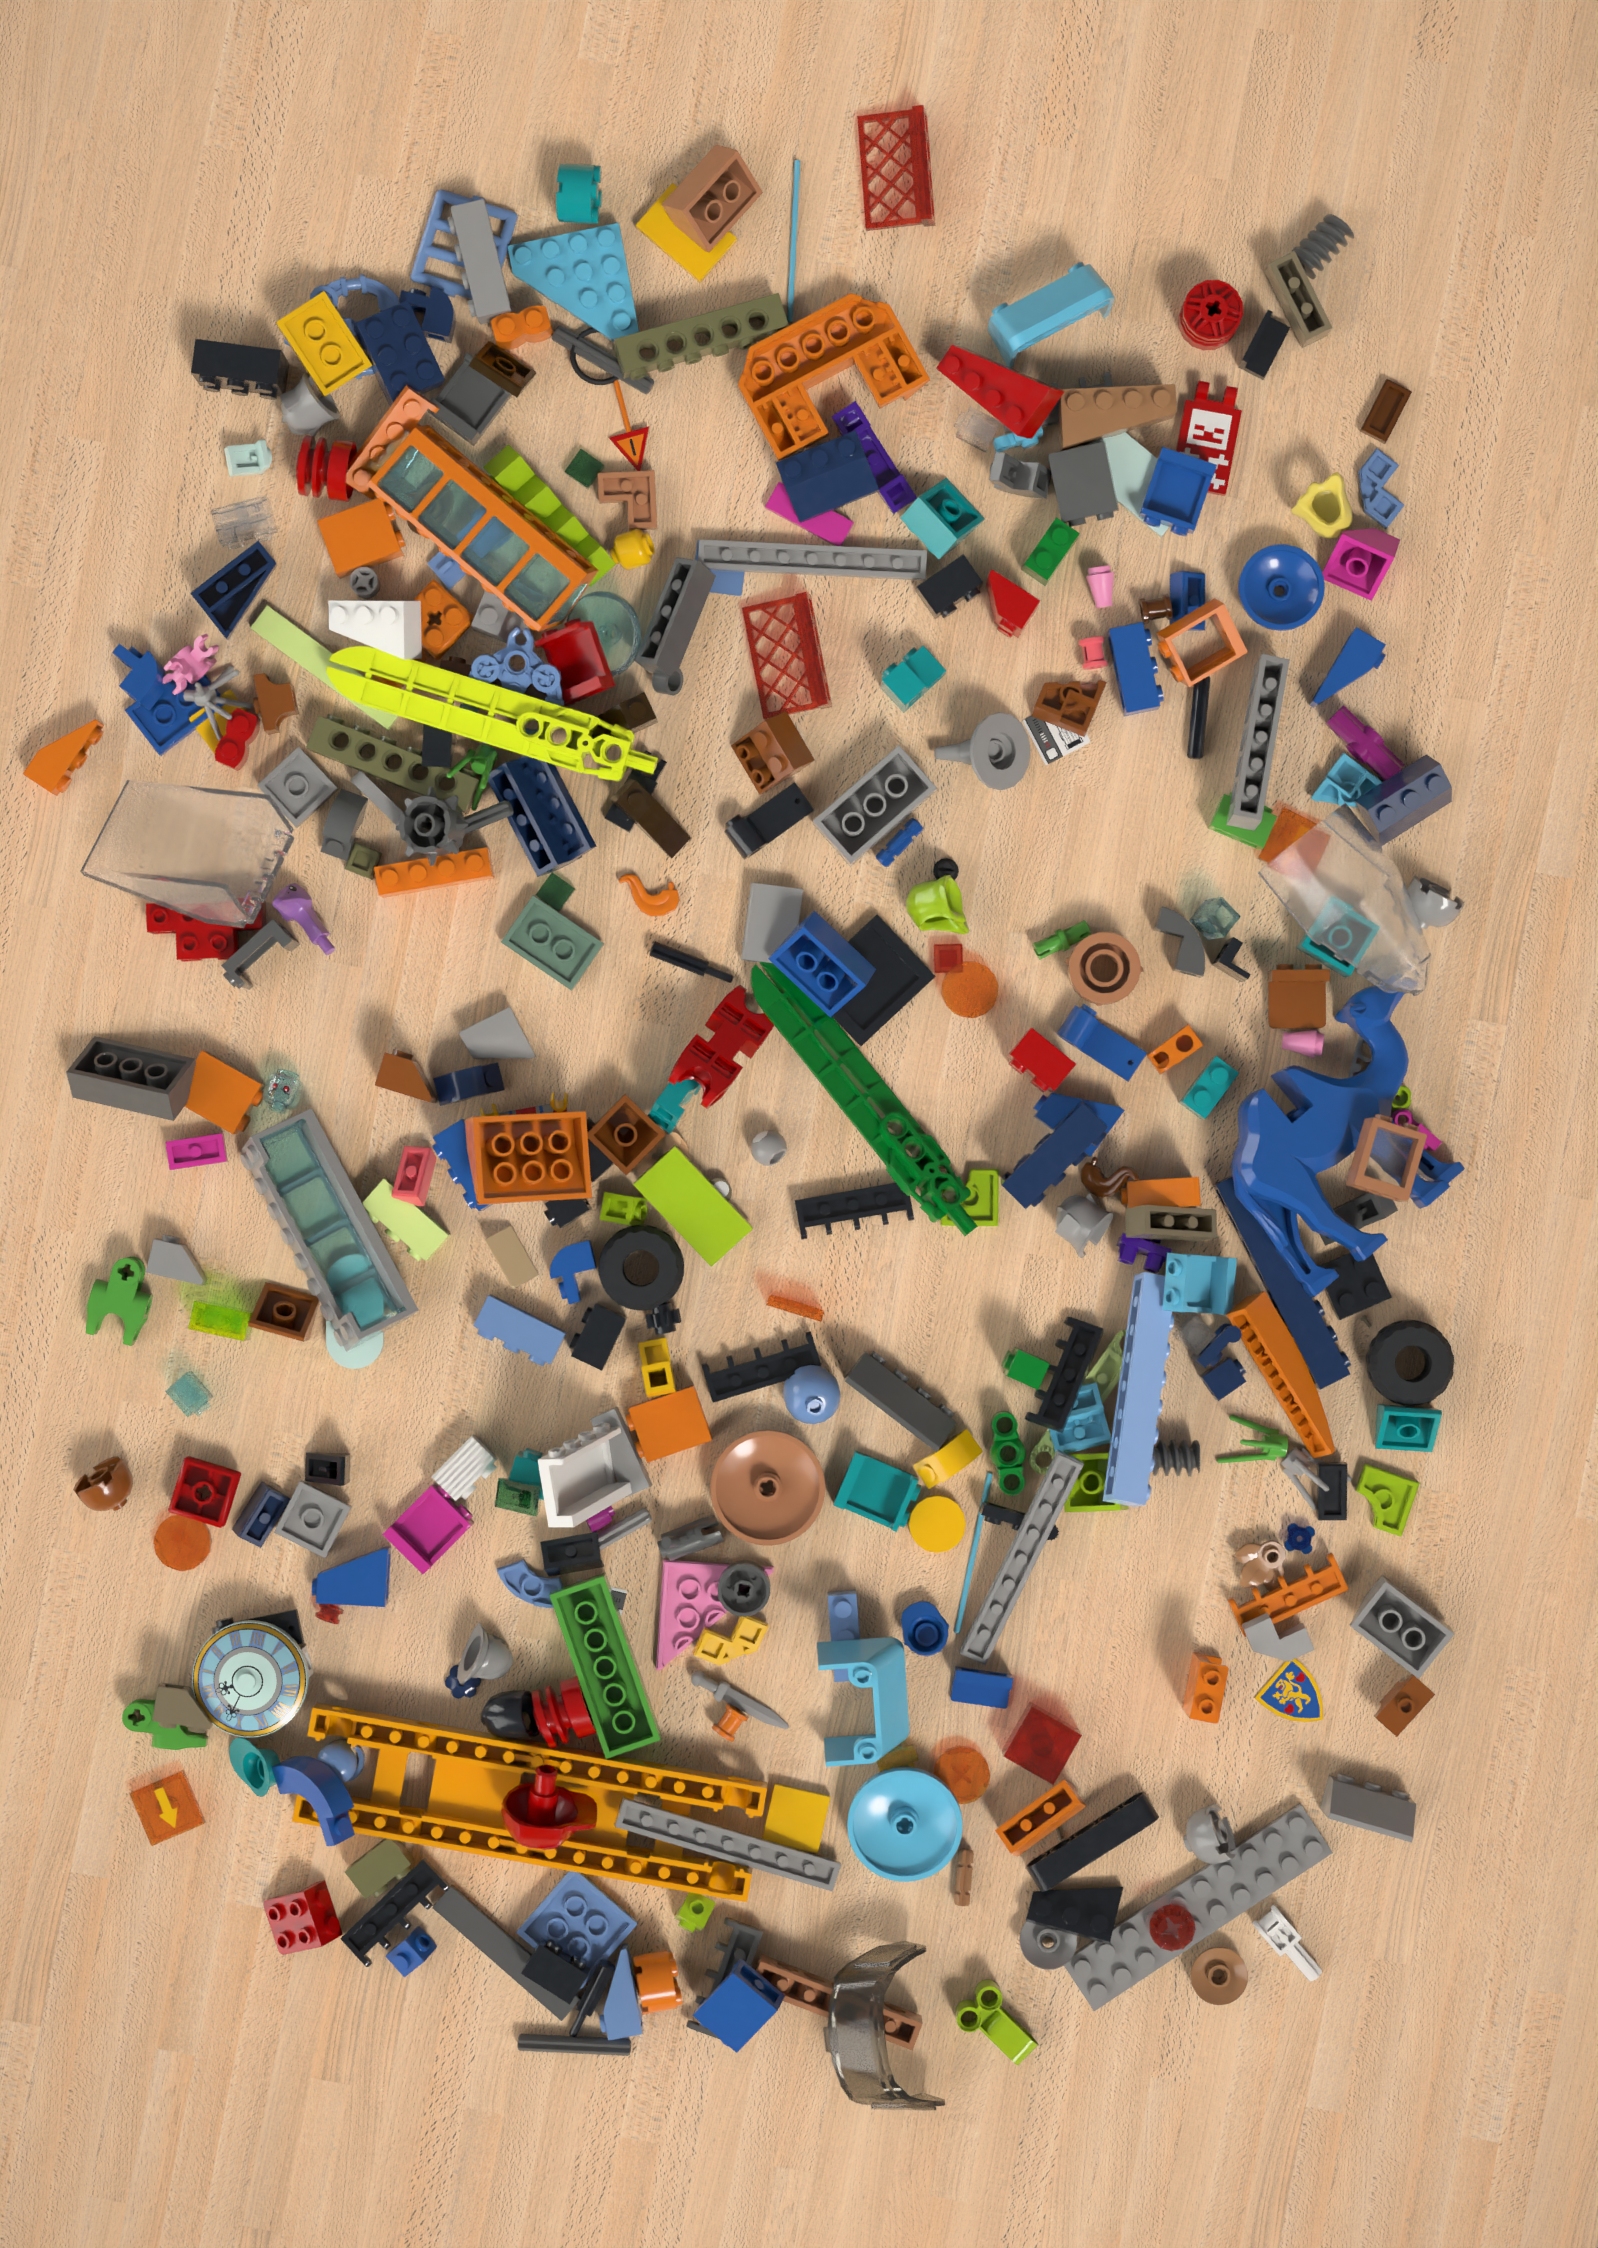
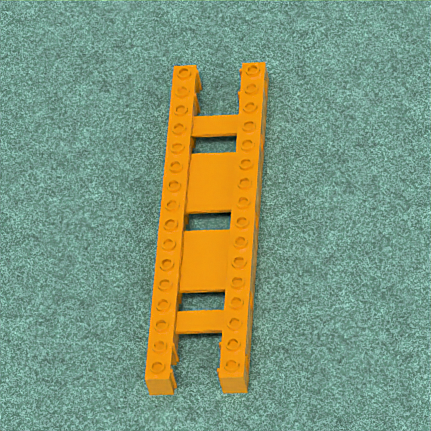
M316 1703L312 1707L307 1736L315 1737V1741L325 1739L328 1735L348 1738L347 1743L351 1744V1747L360 1745L380 1749L371 1799L350 1796L354 1807L347 1811L354 1833L747 1902L752 1867L710 1860L709 1856H705L704 1859L682 1855L683 1847L658 1839L655 1840L654 1850L626 1845L628 1831L615 1827L614 1823L622 1798L634 1800V1795L638 1792L659 1795L660 1799H663L662 1809L689 1816L691 1804L714 1808L713 1811L718 1812V1809L722 1810L724 1805L737 1806L745 1809V1814H749L750 1818H753L754 1815L762 1817L768 1782L622 1756H613L606 1759L604 1753L560 1745L550 1749L548 1744L520 1738H499L487 1732L323 1703ZM411 1752L433 1755L432 1758L436 1759L428 1809L400 1805L408 1755ZM547 1764L555 1767L559 1772L556 1778V1786L564 1787L569 1791L587 1794L594 1799L597 1804V1823L593 1829L577 1830L557 1848H529L518 1844L505 1828L501 1814V1803L510 1790L520 1785L521 1775L524 1772L536 1774V1767ZM297 1794L292 1822L321 1827L312 1805L304 1797Z

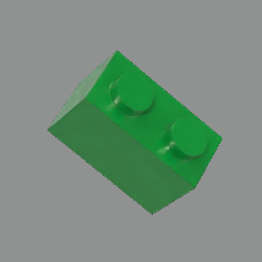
M1056 517L1025 562L1022 571L1046 586L1077 541L1080 533Z
M1014 1347L1013 1352L1007 1351L1001 1364L1005 1368L1003 1373L1006 1376L1039 1390L1050 1365L1046 1360L1017 1347Z

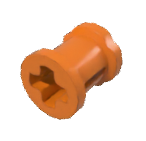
M727 1703L725 1706L726 1712L718 1724H713L712 1729L725 1739L733 1742L735 1739L734 1734L742 1722L747 1721L749 1717L737 1707Z

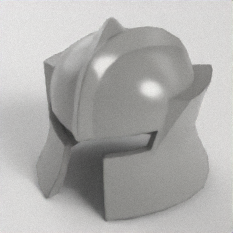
M303 373L301 380L295 388L280 395L282 401V422L287 423L289 430L293 434H310L315 437L325 423L339 419L341 416L331 394L325 397L322 396L319 399L311 388L314 381L308 373Z
M1090 1193L1086 1198L1079 1195L1070 1196L1062 1202L1061 1206L1056 1208L1057 1229L1055 1232L1073 1246L1078 1257L1083 1258L1086 1255L1084 1248L1087 1242L1091 1241L1094 1245L1098 1244L1113 1220V1213L1100 1209Z

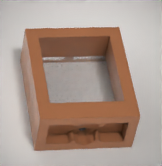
M1375 1114V1118H1365L1345 1185L1397 1202H1408L1427 1134L1418 1132L1419 1127L1412 1124L1402 1123V1126L1393 1124L1392 1118L1384 1115Z

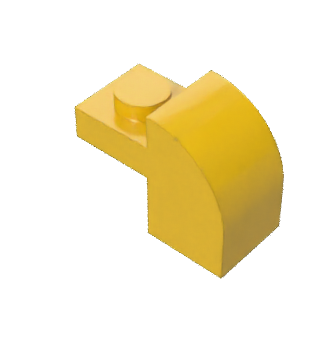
M666 1337L638 1343L647 1397L676 1392L675 1377Z
M966 1428L948 1439L937 1452L933 1451L917 1461L913 1467L928 1489L961 1471L983 1451Z

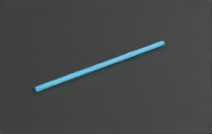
M795 160L788 322H793L800 160Z
M987 1473L981 1504L984 1501L987 1502L993 1475L991 1473ZM980 1512L978 1514L957 1615L955 1633H960L984 1518V1515H981Z

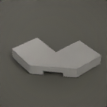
M1268 1613L1241 1624L1253 1652L1289 1662L1314 1650L1303 1623L1279 1634L1276 1633Z

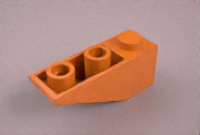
M95 719L38 750L23 772V775L56 796L60 792L64 793L72 781L70 776L76 768L80 769L88 757L86 752L90 746L96 745L101 739L104 725Z

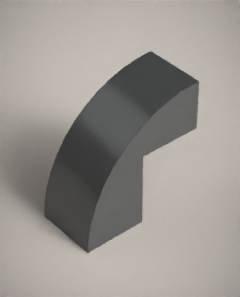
M1162 906L1159 908L1154 931L1181 938L1173 971L1198 978L1203 977L1205 953L1198 933L1183 916Z
M1369 1192L1333 1209L1338 1216L1358 1230L1398 1211L1393 1200ZM1320 1234L1325 1246L1336 1242Z

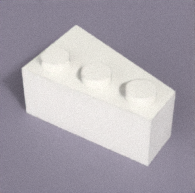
M328 601L329 630L404 660L422 659L421 601Z

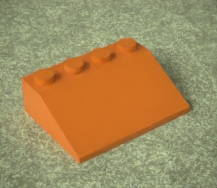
M586 1111L480 1116L465 1120L467 1152L477 1205L592 1198Z

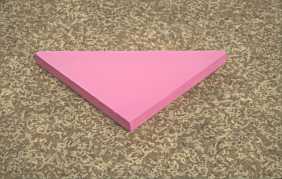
M664 1559L656 1670L664 1668L665 1665L701 1635L704 1627L710 1628L727 1612L718 1597V1583L722 1572L730 1565L729 1563L686 1560L670 1561L669 1559ZM762 1566L768 1576L773 1573L774 1567ZM739 1585V1591L746 1593L749 1591V1585Z

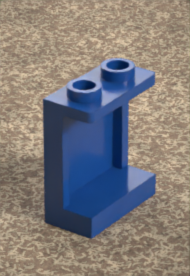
M1162 447L1139 517L1144 518L1143 523L1158 528L1160 524L1169 526L1172 533L1186 537L1187 533L1193 534L1217 465Z
M740 1959L721 1984L707 1998H703L700 2001L693 2016L703 2027L708 2028L720 2038L724 2045L737 2053L778 2011L785 1995L743 1959Z

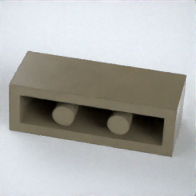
M1293 251L1270 262L1265 270V274L1301 348L1328 336L1332 326L1296 252Z
M1141 1205L1125 1209L1126 1237L1193 1242L1217 1238V1213L1215 1209Z

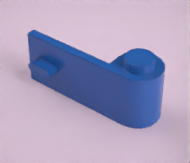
M1082 1004L1081 1007L1075 1005L1056 1034L1073 1047L1129 1082L1147 1053L1100 1023L1095 1018L1096 1011L1085 1004Z

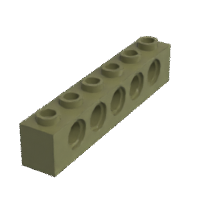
M776 293L614 339L613 347L623 379L631 377V380H638L648 375L647 372L658 369V372H666L675 368V364L678 363L694 364L701 361L703 356L713 354V357L723 356L729 353V349L739 346L740 349H748L756 344V341L763 340L788 327L789 324L780 295ZM758 318L763 322L764 326L755 329L749 324V320ZM724 326H732L736 330V334L734 336H726L721 329ZM703 333L708 336L709 342L700 344L695 340L694 336ZM671 341H677L681 344L682 349L678 352H673L669 350L667 344ZM643 349H650L654 352L655 357L647 360L642 358L639 352Z
M330 714L327 715V718L318 716L306 746L309 751L359 771L361 770L364 773L422 796H427L429 787L433 786L437 798L446 800L456 795L459 798L457 805L464 813H469L480 782L475 778V772L461 768L452 776L455 779V786L449 791H444L441 789L440 783L443 778L447 777V773L451 768L428 767V776L423 780H417L414 777V771L417 767L422 766V751L407 746L406 750L396 747L397 741L383 735L380 736V739L369 736L370 730L358 725H354L353 729L343 725L344 720ZM341 734L348 735L349 742L347 746L337 748L335 746L336 737ZM366 745L375 746V754L370 759H364L361 756V751ZM394 755L401 756V766L398 769H389V758Z

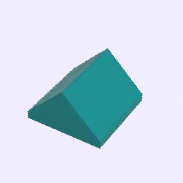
M1377 1404L1375 1449L1432 1452L1442 1417V1410L1432 1407Z

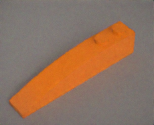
M1265 1291L1245 1297L1226 1315L1232 1325L1241 1330V1340L1312 1458L1333 1454L1335 1447L1318 1391L1287 1326Z

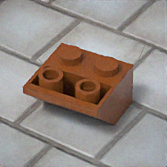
M786 711L763 721L731 745L759 795L797 774L815 761Z

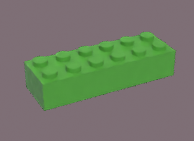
M606 1572L551 1591L549 1596L605 1758L608 1759L661 1740L662 1734Z

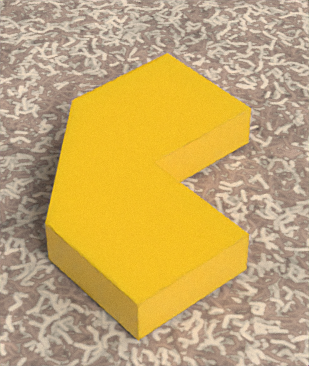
M740 1616L730 1637L704 1627L692 1653L694 1656L718 1666L728 1663L736 1657L756 1652L769 1624L753 1616Z

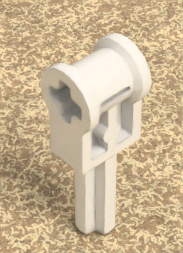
M1274 1904L1271 1906V1911L1262 1919L1252 1922L1281 1957L1286 1953L1309 1981H1313L1321 1975L1322 1969L1298 1942L1302 1937Z

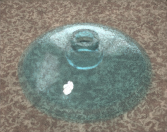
M608 591L592 592L579 599L569 613L567 621L580 618L581 621H593L612 677L623 673L635 661L641 645V627L635 610L623 597ZM612 630H614L615 633L614 639L611 635Z

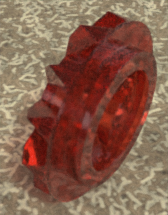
M1175 1904L1160 1907L1154 1912L1149 1923L1152 1940L1160 1948L1171 1952L1184 1949L1185 1946L1192 1942L1196 1930L1195 1922L1190 1912L1184 1907ZM1169 1917L1170 1921L1174 1924H1181L1177 1928L1178 1938L1175 1935L1173 1936L1171 1932L1164 1933L1168 1929L1166 1918Z

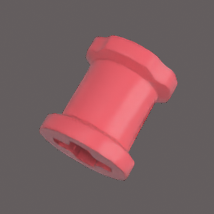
M1091 637L1078 641L1079 646H1082L1084 664L1082 666L1084 670L1108 666L1107 661L1104 660L1102 648L1104 637Z

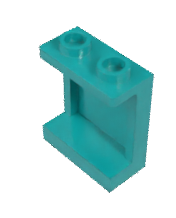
M855 1450L833 1505L861 1515L897 1532L899 1526L905 1527L910 1516V1512L906 1509L910 1500L916 1501L922 1486L917 1484L919 1481L917 1476Z

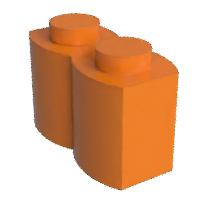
M531 306L525 308L519 314L504 313L491 320L497 346L503 350L518 348L525 342H542L553 335L545 306Z

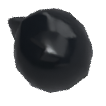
M514 1690L498 1693L489 1698L481 1712V1722L486 1726L488 1732L496 1737L505 1739L535 1737L540 1733L533 1713V1700L530 1691ZM522 1713H528L531 1721L529 1729L524 1724Z

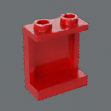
M580 618L564 623L565 628L559 631L556 628L542 633V638L534 642L535 648L544 649L548 663L555 665L561 673L560 684L563 700H565L564 706H571L616 686L593 621H581Z

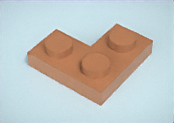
M655 470L598 473L599 504L627 502L629 531L634 529H658Z

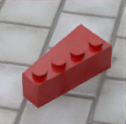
M951 345L936 368L1013 433L1029 439L1034 437L1065 392L970 349Z

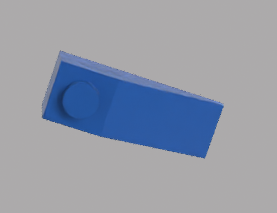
M1356 627L1351 632L1309 705L1313 708L1367 674L1373 667L1378 669L1386 656L1382 652L1386 644Z

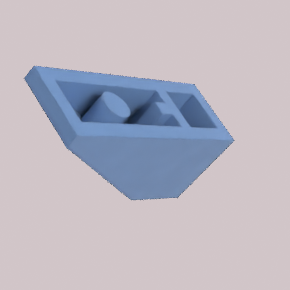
M628 1943L622 1944L603 2015H599L602 2033L607 2032L608 2040L636 2036L643 2033L644 2027Z

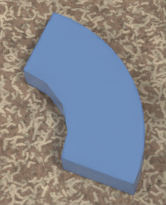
M524 1559L496 1569L502 1582L512 1594L534 1606L554 1608L549 1595L551 1591L564 1587L560 1577L546 1578L539 1576L529 1569Z

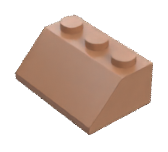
M715 145L661 205L678 229L704 251L710 252L763 192L737 150Z

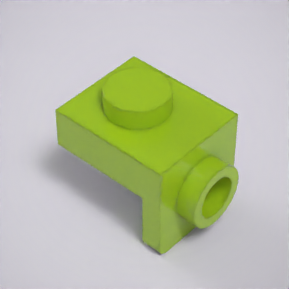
M689 1892L674 1919L680 1921L678 1926L691 1933H694V1930L701 1931L704 1929L715 1906V1901L701 1894Z

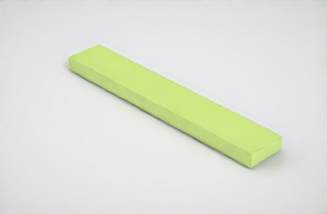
M268 605L250 627L254 632L388 731L399 716L359 704L339 692L326 673L327 666L361 677L364 676L353 668L328 661L333 653Z

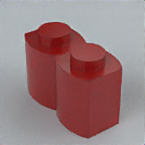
M236 708L231 713L232 719L227 721L226 735L217 744L215 761L239 771L248 759L249 745L256 739L261 723L260 718L256 715Z

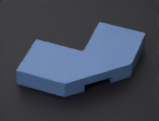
M1376 448L1358 472L1363 512L1387 529L1404 507L1402 502L1382 488L1399 465Z

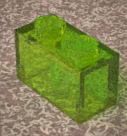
M196 1300L193 1304L188 1329L247 1341L250 1340L252 1327L248 1326V1322L253 1311L204 1300Z

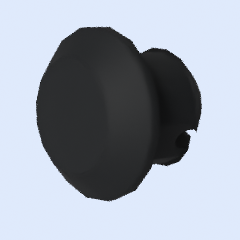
M943 858L936 862L933 873L936 880L944 875H951L955 880L959 869L955 861Z

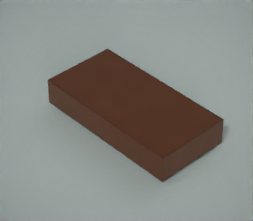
M1386 379L1360 432L1385 444L1412 391Z

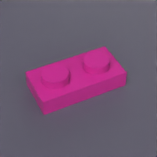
M224 1133L165 1142L169 1170L228 1162Z

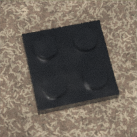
M1348 1253L1319 1266L1325 1269H1336L1339 1277L1325 1288L1338 1320H1342L1392 1298L1373 1253L1365 1260L1358 1262L1351 1253Z

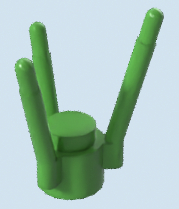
M479 745L476 751L469 749L466 756L447 773V778H451L470 761L472 770L481 775L471 807L473 811L477 810L490 772L498 757L496 750L489 745Z
M1235 1415L1229 1416V1419L1268 1434V1436L1263 1435L1262 1441L1240 1440L1241 1445L1261 1447V1452L1264 1453L1217 1458V1463L1256 1460L1275 1461L1276 1457L1285 1458L1288 1449L1287 1435H1280L1279 1429L1268 1428Z

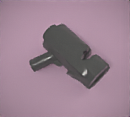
M716 1516L703 1517L661 1534L662 1540L658 1541L657 1544L662 1557L668 1556L669 1560L672 1561L725 1542L720 1531L708 1535H702L701 1529L707 1530L719 1525Z

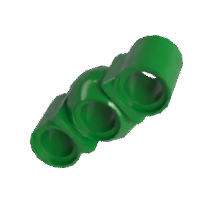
M999 1411L991 1419L993 1443L990 1447L989 1455L992 1463L996 1466L1000 1489L1008 1495H1016L1025 1486L1022 1463L1025 1459L1026 1450L1024 1444L1019 1439L1016 1418L1008 1411ZM1001 1417H1008L1012 1421L1011 1428L1006 1432L997 1430L996 1423ZM1006 1445H1011L1015 1448V1456L1011 1460H1003L1000 1457V1450ZM1008 1474H1015L1019 1478L1018 1485L1013 1489H1008L1003 1484V1480Z

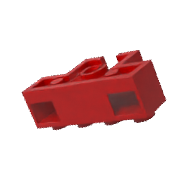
M262 899L146 903L147 932L153 935L176 934L177 960L182 962L203 961L202 959L213 958L228 960L239 950L238 931L261 930L267 925L266 901Z

